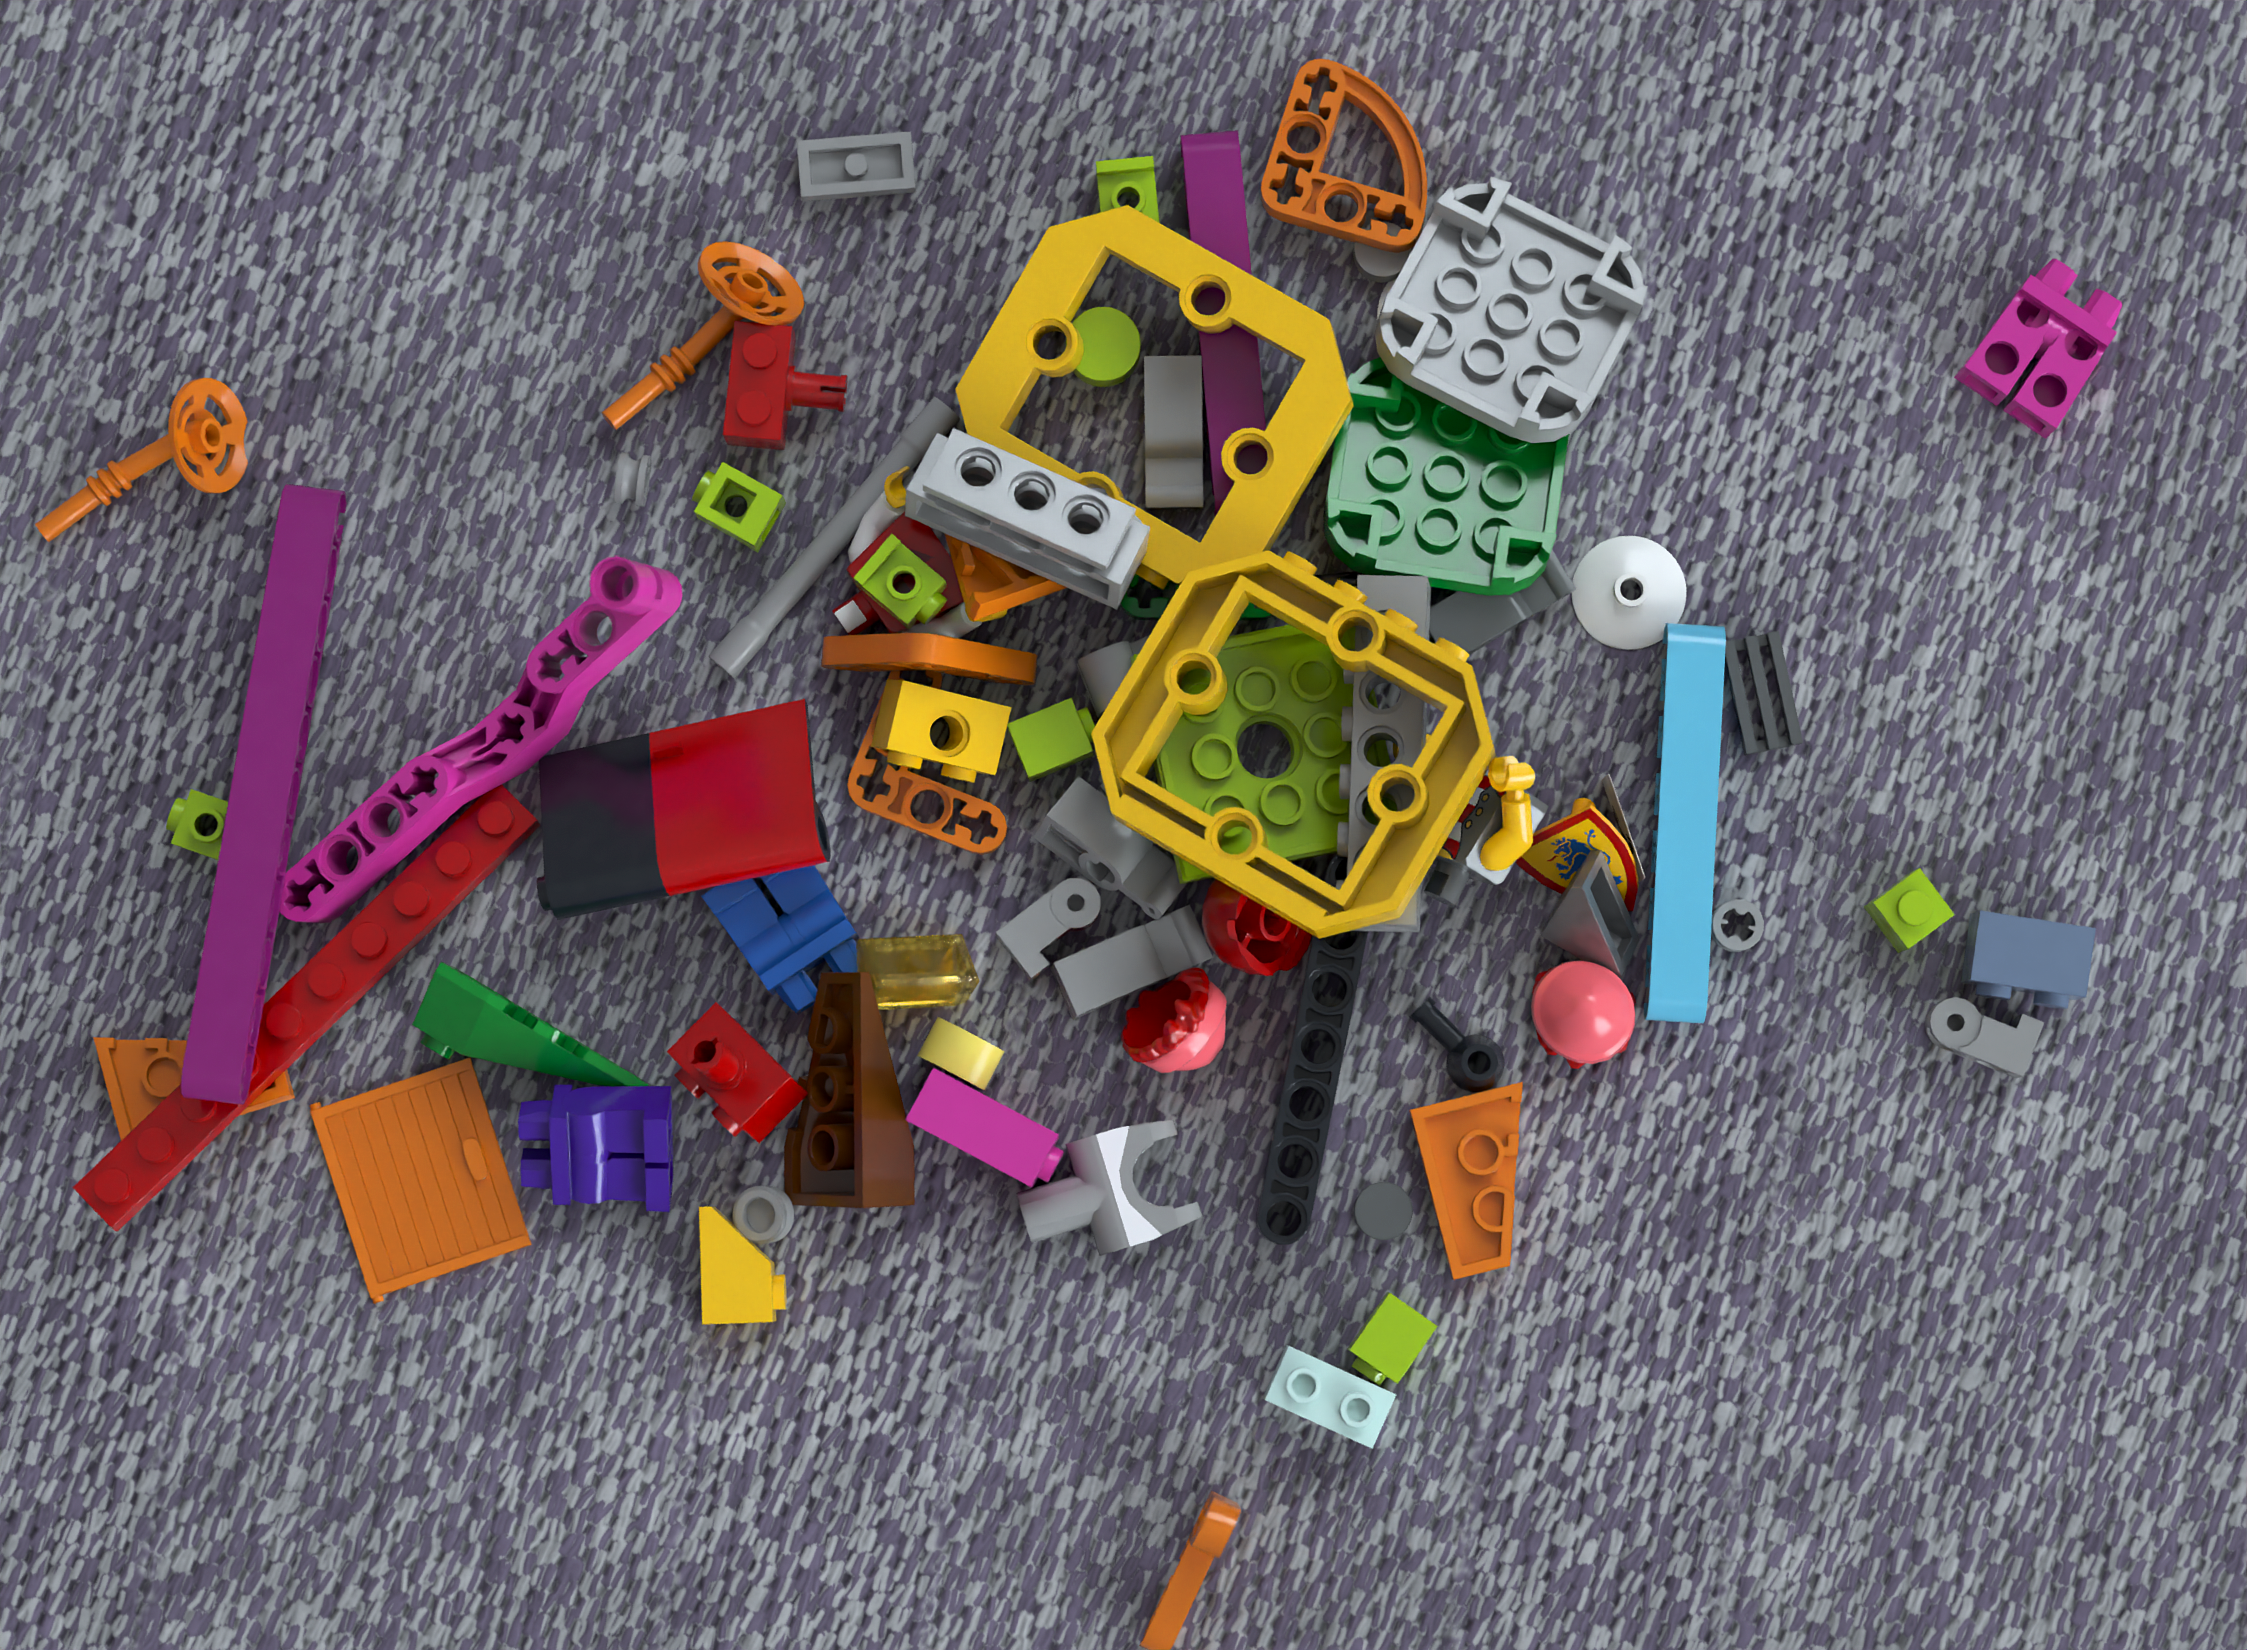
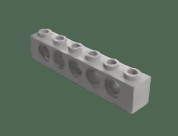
M1357 575V589L1368 597L1364 605L1382 615H1385L1388 608L1403 614L1419 626L1415 634L1429 641L1431 586L1428 576ZM1353 626L1356 627L1355 649L1347 650L1361 651L1371 643L1373 632L1367 627ZM1343 669L1344 684H1354L1353 707L1343 706L1341 722L1342 741L1352 742L1351 764H1341L1339 779L1340 799H1350L1349 822H1339L1337 835L1338 857H1348L1347 876L1378 826L1369 823L1365 819V810L1369 804L1367 789L1371 778L1379 769L1384 767L1373 766L1367 761L1369 748L1375 742L1381 740L1391 741L1399 747L1398 756L1392 764H1403L1413 767L1426 745L1427 703L1398 687L1401 690V694L1394 706L1388 709L1373 707L1369 703V695L1372 689L1381 683L1391 682L1370 670L1367 672H1352ZM1395 784L1387 789L1383 798L1392 800L1397 805V811H1403L1413 803L1415 792L1407 785ZM1337 880L1336 889L1339 890L1345 880ZM1421 883L1400 918L1351 931L1420 932Z

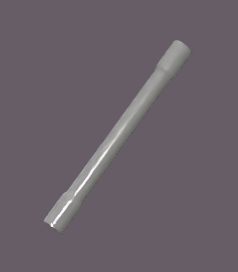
M933 397L905 429L895 447L754 609L738 621L708 657L735 679L767 642L769 634L854 538L863 516L884 492V484L887 477L897 470L908 466L910 470L904 474L903 481L924 458L936 433L946 436L960 420L958 415L940 399Z

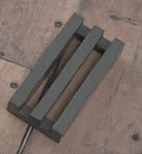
M1779 630L1763 635H1753L1743 639L1725 641V668L1744 756L1802 744L1803 739ZM1768 646L1787 735L1779 737L1759 649ZM1745 650L1748 656L1765 740L1760 741L1755 740L1737 652Z

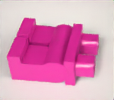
M2055 258L2047 263L2035 276L2030 275L2022 283L1970 357L1954 376L1964 385L1997 406L2009 394L2032 358L2037 359L2003 411L2045 439L2057 429L2099 362L2105 349L2117 334L2112 327L2123 305L2119 300L2100 289H2096L2091 294L2083 308L2065 298L2064 295L2078 275L2073 269Z

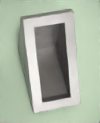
M1591 850L1558 900L1540 936L1579 959L1604 966L1620 977L1640 938L1602 850Z

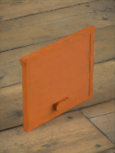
M471 1057L323 1107L320 1102L309 1105L373 1304L384 1301V1294L532 1245Z

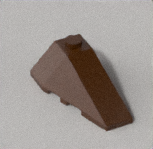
M821 972L807 1036L809 1045L813 1049L808 1076H799L798 1083L809 1094L802 1101L797 1127L788 1128L784 1145V1192L788 1195L793 1205L876 1208L915 1205L914 1144L908 1121H906L907 1117L870 973Z

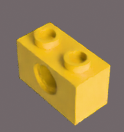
M887 679L871 747L889 751L886 762L920 770L922 760L943 764L942 776L975 783L977 773L996 775L1012 707L904 680ZM942 717L949 725L950 736L944 746L936 748L930 739V728L936 719Z

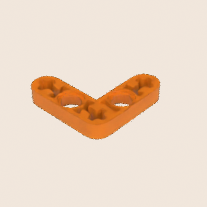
M936 634L845 635L823 638L821 667L858 672L929 670L994 683L1034 685L1038 655Z
M926 670V677L933 680L931 687L941 690L943 682L942 673ZM891 671L888 679L904 680L900 678L903 671ZM883 690L849 774L847 786L853 802L868 813L973 854L985 855L1000 848L1006 839L1007 825L1005 816L999 808L989 802L910 772L909 767L900 766V769L896 771L888 764L883 775L884 784L890 787L887 796L877 794L873 802L864 799L865 790L858 785V781L861 776L871 778L878 764V760L866 758L869 750L874 748L871 747L882 702ZM874 748L878 753L887 758L889 751ZM921 792H935L944 801V812L940 819L934 823H921L912 815V801ZM958 800L966 803L960 815L972 820H978L982 812L990 814L991 826L998 829L995 838L984 837L981 844H975L971 841L972 831L958 824H955V835L942 832L952 818L954 801Z
M1213 1491L1210 1492L1179 1557V1564L1164 1589L1139 1646L1147 1650H1171L1214 1557L1219 1558L1231 1536L1241 1512L1238 1503Z

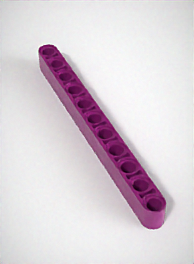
M286 484L282 491L181 1076V1092L183 1097L244 1104L249 1092L344 525H338L339 514L346 513V494L342 490Z

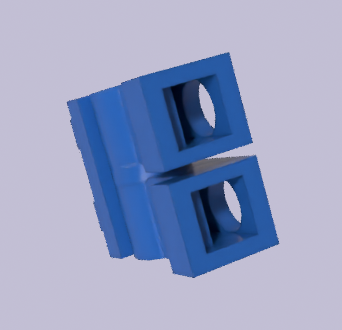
M815 865L761 876V879L784 911L780 916H778L754 878L715 886L703 894L701 897L728 932L767 990L772 995L778 993L780 998L797 1015L814 1005L817 988L807 972L825 960L833 972H863L862 952L855 942L860 937Z

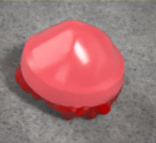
M1583 960L1568 961L1543 971L1535 977L1531 1003L1532 1018L1539 1043L1548 1055L1559 1054L1566 1058L1569 1066L1573 1069H1579L1586 1063L1595 1064L1609 1060L1617 1053L1625 1051L1635 1026L1634 1006L1636 999L1634 994L1629 992L1626 985L1616 974L1606 967Z
M1191 967L1181 971L1175 979L1153 991H1141L1138 999L1139 1007L1129 1008L1125 1013L1127 1024L1121 1032L1122 1047L1135 1062H1141L1160 1073L1195 1070L1207 1066L1216 1058L1225 1042L1226 997L1215 984L1209 981L1207 973L1199 967Z

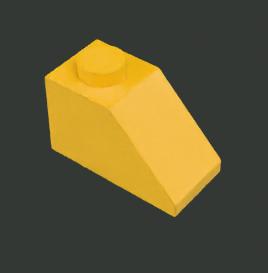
M712 1206L699 1207L702 1325L775 1322L776 1310L786 1309L785 1274L775 1275L774 1262L754 1243H751L717 1208Z

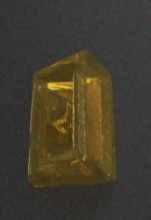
M962 934L859 939L856 943L858 972L870 973L879 1010L957 1006L967 1002L980 982Z

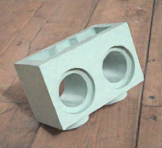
M1286 1345L1263 1399L1367 1447L1373 1448L1396 1394Z

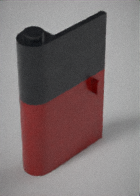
M805 699L543 756L539 760L544 876L537 878V892L543 910H552L558 920L830 862L831 849L828 831L815 796L808 704Z

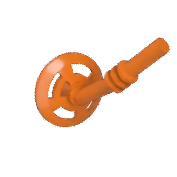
M716 242L708 245L698 259V272L707 289L724 306L680 349L676 346L669 349L670 357L663 354L659 358L660 365L653 362L650 365L651 372L601 412L605 420L614 430H617L662 392L667 390L672 393L676 389L675 382L683 384L686 381L685 374L692 376L696 373L694 366L734 328V321H741L743 318H747L761 324L773 326L787 325L794 322L804 308V296L793 276L771 257L752 247L734 242ZM721 262L736 263V266H724L718 271L712 265ZM763 277L775 286L781 296L771 295L768 290V284ZM734 278L731 284L726 279ZM774 312L782 313L777 316H771Z
M200 378L189 381L178 391L173 400L169 414L167 435L118 463L113 460L107 463V471L100 468L96 471L98 478L89 476L86 479V487L38 521L35 526L43 537L50 542L101 503L105 506L112 503L110 497L114 496L118 499L122 496V488L127 491L133 488L132 480L171 458H174L183 477L199 491L215 494L232 489L241 480L248 465L244 449V434L248 421L240 401L228 386L216 379ZM207 397L218 405L227 424L221 426L212 413L204 409ZM188 400V405L182 409L184 403ZM228 445L230 449L226 465L220 474L217 475L214 469L222 462L226 446ZM212 453L208 459L206 454ZM182 455L190 463L196 465L198 475L189 468Z

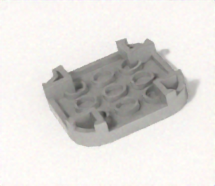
M1490 177L1488 183L1466 184L1456 190L1449 187L1436 202L1432 215L1390 292L1386 295L1374 332L1377 352L1387 369L1404 383L1513 438L1530 443L1554 442L1572 433L1587 416L1643 306L1648 286L1643 284L1642 272L1630 255L1633 247L1616 235H1614L1611 243L1608 244L1508 194L1512 185L1511 182Z

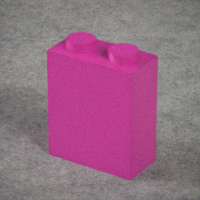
M935 1068L932 1069L906 1118V1121L1032 1188L1037 1178L1047 1183L1049 1182L1064 1154L1063 1150L1055 1146L1060 1137L1059 1134Z

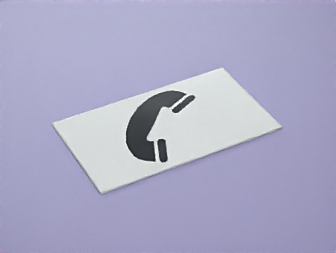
M1610 774L1602 779V783L1619 832L1626 840L1635 859L1638 882L1645 879V875Z

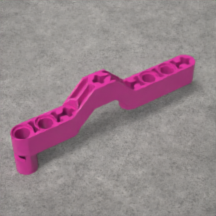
M618 556L607 557L600 561L593 569L589 580L592 595L534 647L528 656L526 668L516 690L474 728L407 762L287 871L279 912L286 919L295 922L319 924L332 922L341 916L462 805L528 771L569 734L589 690L677 611L682 600V586L678 578L668 570ZM609 617L612 623V632L609 639L605 643L600 644L597 637V629L600 622L604 618ZM562 659H567L562 665L560 664ZM564 673V677L560 679L559 676ZM524 720L525 723L520 726L519 723ZM521 735H523L524 738L521 741L518 740V738ZM438 773L439 776L435 779L434 776ZM434 789H437L435 794L431 793ZM397 808L400 814V824L397 831L392 835L388 829V818L392 810ZM355 846L358 852V863L355 869L350 872L347 867L346 857L349 850ZM311 886L315 887L312 891L309 890ZM308 902L312 904L310 907L307 905Z

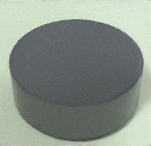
M1390 1182L1371 1184L1360 1192L1355 1201V1221L1360 1230L1373 1239L1390 1240L1396 1238L1408 1228L1412 1220V1202L1408 1194L1396 1184Z

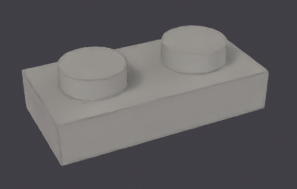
M911 131L797 141L802 202L916 193Z

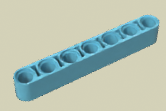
M1666 623L1662 644H1667L1666 659H1662L1660 682V701H1664L1663 716H1659L1657 758H1661V771L1656 773L1654 815H1658L1657 831L1653 830L1651 872H1655V887L1650 888L1648 930L1653 931L1652 946L1647 945L1645 987H1649L1650 992L1649 1003H1644L1645 1020L1704 1023L1709 986L1725 664V628L1723 626Z

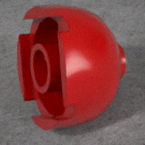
M1216 878L1208 888L1203 903L1202 926L1207 943L1222 962L1242 972L1263 976H1272L1278 970L1288 971L1297 965L1308 949L1312 934Z

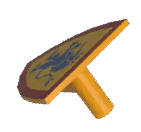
M1576 799L1573 802L1570 815L1534 832L1531 847L1515 862L1541 884L1563 894L1590 851L1602 850L1627 910L1632 912L1634 910L1639 886L1635 859L1626 840L1611 822L1596 809L1594 802L1590 799Z

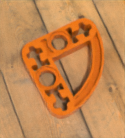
M1318 58L1308 61L1300 68L1295 77L1261 183L1263 207L1271 217L1289 224L1354 243L1358 242L1387 252L1400 253L1409 250L1415 246L1424 225L1427 205V173L1420 143L1407 117L1382 88L1361 73L1329 59ZM1320 75H1326L1329 77V87L1335 90V92L1325 91L1322 95L1318 116L1313 112H1308L1312 101V87L1306 85V82L1316 83ZM1345 100L1368 115L1388 139L1400 166L1404 196L1322 173ZM1300 107L1304 111H1296V108ZM1329 116L1327 120H1324L1322 117ZM1301 126L1314 129L1320 137V143L1317 148L1305 154L1292 150L1287 142L1290 132ZM1280 160H1284L1286 162L1283 164H1278ZM1289 164L1299 168L1295 179L1296 193L1301 195V197H1291L1287 204H1281L1278 202L1277 192L1272 190V188H1283L1289 173ZM1312 168L1311 172L1309 173L1304 170ZM1347 195L1357 203L1358 211L1351 220L1336 222L1330 219L1325 212V205L1328 200L1333 196ZM1367 203L1376 205L1374 217L1392 220L1395 213L1404 214L1405 225L1411 227V229H1401L1397 237L1387 234V224L1371 219L1370 230L1362 229L1366 221Z

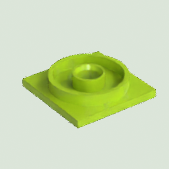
M1291 625L1229 636L1216 657L1227 678L1228 691L1225 699L1216 710L1208 714L1193 715L1183 712L1153 762L1158 786L1212 817L1215 813L1230 807H1240L1250 811L1258 818L1268 837V849L1289 862L1337 853L1339 822H1349L1350 799H1340L1341 764H1351L1352 742L1342 741L1343 706L1353 707L1354 684H1344L1343 668L1335 662L1328 646ZM1356 627L1349 628L1343 634L1341 645L1345 649H1355ZM1134 654L1130 658L1131 664H1133L1138 654ZM1201 668L1187 672L1182 679L1181 690L1191 695L1205 691L1210 684L1211 673ZM1373 688L1369 695V703L1373 707L1378 708ZM1256 724H1268L1276 727L1286 736L1290 744L1291 758L1286 770L1281 775L1273 778H1260L1250 774L1242 766L1238 757L1237 745L1241 734L1246 728ZM1386 740L1375 742L1369 748L1367 761L1373 766L1386 767L1391 764ZM1388 798L1382 799L1383 805L1388 810L1397 811V805ZM1368 804L1365 810V819L1371 824L1378 825L1379 822L1376 820ZM1244 827L1229 829L1223 835L1221 841L1222 850L1229 854L1244 852L1250 846L1252 832ZM1174 855L1180 884L1213 878Z

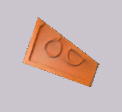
M93 1037L121 1140L181 1084L187 1040H168L167 1038L116 1040L111 1037ZM287 1069L240 1115L294 1099L295 1096Z
M1523 1082L1409 1110L1452 1280L1510 1266L1516 1161L1519 1145V1117Z

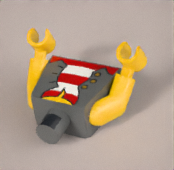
M1426 734V743L1431 736L1429 734ZM1393 743L1392 749L1394 757L1396 759L1399 753V747L1395 743ZM1514 756L1495 757L1491 760L1488 775H1484L1433 861V864L1436 866L1424 889L1425 894L1441 903L1455 907L1468 879L1497 886L1504 881L1516 860L1531 847L1533 833L1549 807L1524 790L1530 788L1535 780V772L1530 765L1518 763Z

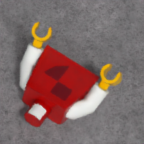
M905 466L887 477L884 484V492L863 516L848 550L851 564L846 570L856 585L855 575L887 538L893 534L903 545L946 580L947 587L941 594L947 598V601L927 625H923L918 620L910 630L857 585L856 587L860 592L833 609L832 612L848 635H858L880 620L889 634L926 633L959 639L980 626L982 622L1004 617L1007 614V609L973 621L968 616L952 558L930 526L905 516L906 489L903 486L902 478L910 470V467ZM900 574L893 582V588L901 594L909 593L915 587V579L909 574Z

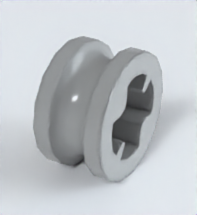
M621 452L615 478V503L623 504L626 499H633L636 502V506H645L651 474V456L643 455L641 459L633 460L630 458L629 453Z
M1733 899L1721 904L1713 912L1711 936L1720 948L1729 952H1741L1753 947L1760 940L1764 931V920L1760 910L1753 903L1742 899ZM1729 910H1732L1736 916H1742L1746 913L1751 919L1752 926L1745 928L1751 934L1743 942L1737 935L1727 938L1723 934L1721 925H1726L1728 921L1722 918Z

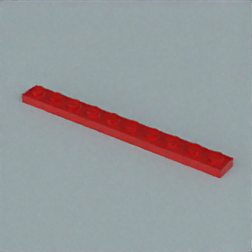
M502 784L483 794L263 1005L251 1082L244 1104L183 1097L180 1084L72 1188L113 1230L118 1232L541 825L538 820Z

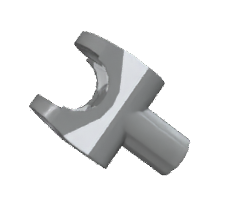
M1174 1120L1119 1127L1067 1143L1066 1148L1075 1175L1016 1193L1031 1243L1090 1225L1099 1256L1153 1240L1202 1217L1199 1202L1175 1209L1173 1205H1154L1139 1195L1133 1183V1168L1138 1157L1146 1149L1154 1146V1142L1178 1135Z

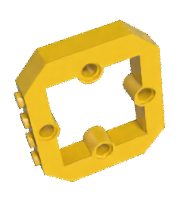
M1129 205L1048 227L955 388L968 435L1088 488L1103 489L1109 497L1136 508L1135 515L1141 520L1142 524L1150 527L1147 552L1136 575L1164 590L1168 581L1180 586L1189 571L1267 550L1270 551L1354 406L1333 326L1328 318ZM1110 254L1179 293V304L1185 317L1197 330L1208 334L1221 333L1235 324L1303 363L1266 430L1242 428L1232 433L1225 441L1221 452L1222 466L1228 477L1234 482V485L1201 542L1194 540L1126 501L1120 488L1106 475L1095 471L1079 474L1008 433L1041 374L1049 377H1063L1073 372L1080 364L1084 353L1083 340L1071 321ZM1215 287L1225 293L1226 301L1218 313L1206 316L1196 311L1195 301L1202 290ZM1050 331L1064 333L1067 345L1061 356L1049 360L1041 358L1038 353V344L1044 334ZM1249 445L1262 446L1266 449L1268 455L1266 466L1256 474L1242 473L1237 467L1238 454Z
M1267 550L1187 572L1091 734L1110 810L1119 823L1320 939L1401 917L1483 779L1491 760L1496 757L1473 666L1466 662L1469 654L1465 650L1441 637L1438 638L1435 644L1415 634L1419 626L1408 617L1393 609L1388 608L1385 615L1378 613L1364 605L1368 598L1364 593L1344 581L1337 580L1333 587L1314 576L1317 568L1304 558L1290 551H1287L1284 557L1281 558ZM1249 602L1328 646L1335 662L1343 669L1352 672H1367L1370 670L1444 712L1413 767L1403 764L1388 765L1379 769L1371 778L1367 789L1368 802L1379 824L1339 890L1268 849V837L1258 818L1250 811L1240 807H1230L1215 813L1212 817L1144 778L1183 712L1193 715L1208 714L1216 710L1224 701L1228 691L1227 678L1216 657ZM1353 626L1367 627L1373 632L1371 643L1361 651H1350L1341 645L1343 634ZM1201 668L1211 673V681L1205 691L1191 695L1181 690V682L1187 672ZM1395 784L1407 785L1415 792L1413 803L1403 811L1394 812L1388 810L1383 805L1384 793ZM1233 827H1244L1252 832L1250 846L1240 854L1226 853L1221 847L1223 835Z

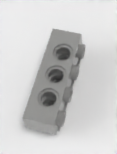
M953 428L948 438L936 433L906 489L905 516L1115 609H1118L1147 552L1150 527L1142 524L1141 520L1135 515L1136 508Z

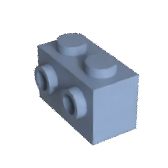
M1981 910L1972 913L1969 919L1961 983L1976 985L1975 995L2010 1000L2011 991L2034 994L2033 1004L2068 1009L2069 999L2078 1000L2087 996L2096 928Z

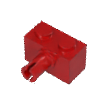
M734 321L723 437L727 445L785 451L788 412L793 410V406L832 409L844 412L846 404L844 396L847 394V375L836 376L797 372L796 366H793L796 336L792 326H773L754 322Z
M717 1002L667 1051L681 1066L674 1076L697 1099L706 1092L718 1104L711 1114L735 1137L744 1130L760 1143L809 1094Z

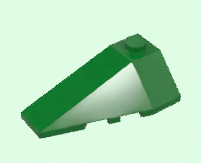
M440 962L434 972L412 1024L425 1032L420 1043L449 1060L456 1051L461 1055L603 1087L652 1086L459 969Z

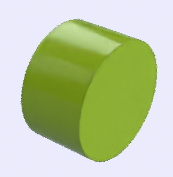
M1095 307L1081 313L1072 322L1073 326L1078 330L1084 346L1081 362L1073 371L1080 380L1096 387H1111L1125 381L1134 372L1140 358V335L1134 322L1125 313L1111 307Z

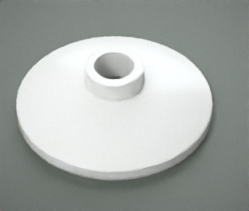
M1619 536L1601 542L1584 556L1573 577L1572 583L1576 590L1571 593L1572 603L1579 622L1593 638L1613 648L1636 650L1659 642L1663 639L1665 624H1677L1684 611L1686 584L1679 564L1665 548L1643 537ZM1627 580L1637 582L1641 587L1640 598L1636 600L1625 599L1620 591L1621 584Z

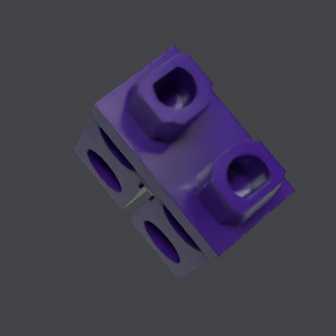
M554 1085L552 1100L521 1102L518 1116L519 1139L550 1141V1148H523L520 1169L521 1186L552 1189L553 1205H570L571 1199L586 1204L601 1203L607 1200L646 1201V1211L670 1212L674 1183L671 1086L583 1087L572 1090V1085Z

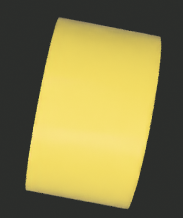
M937 1017L917 1056L985 1090L1004 1051L968 1031Z

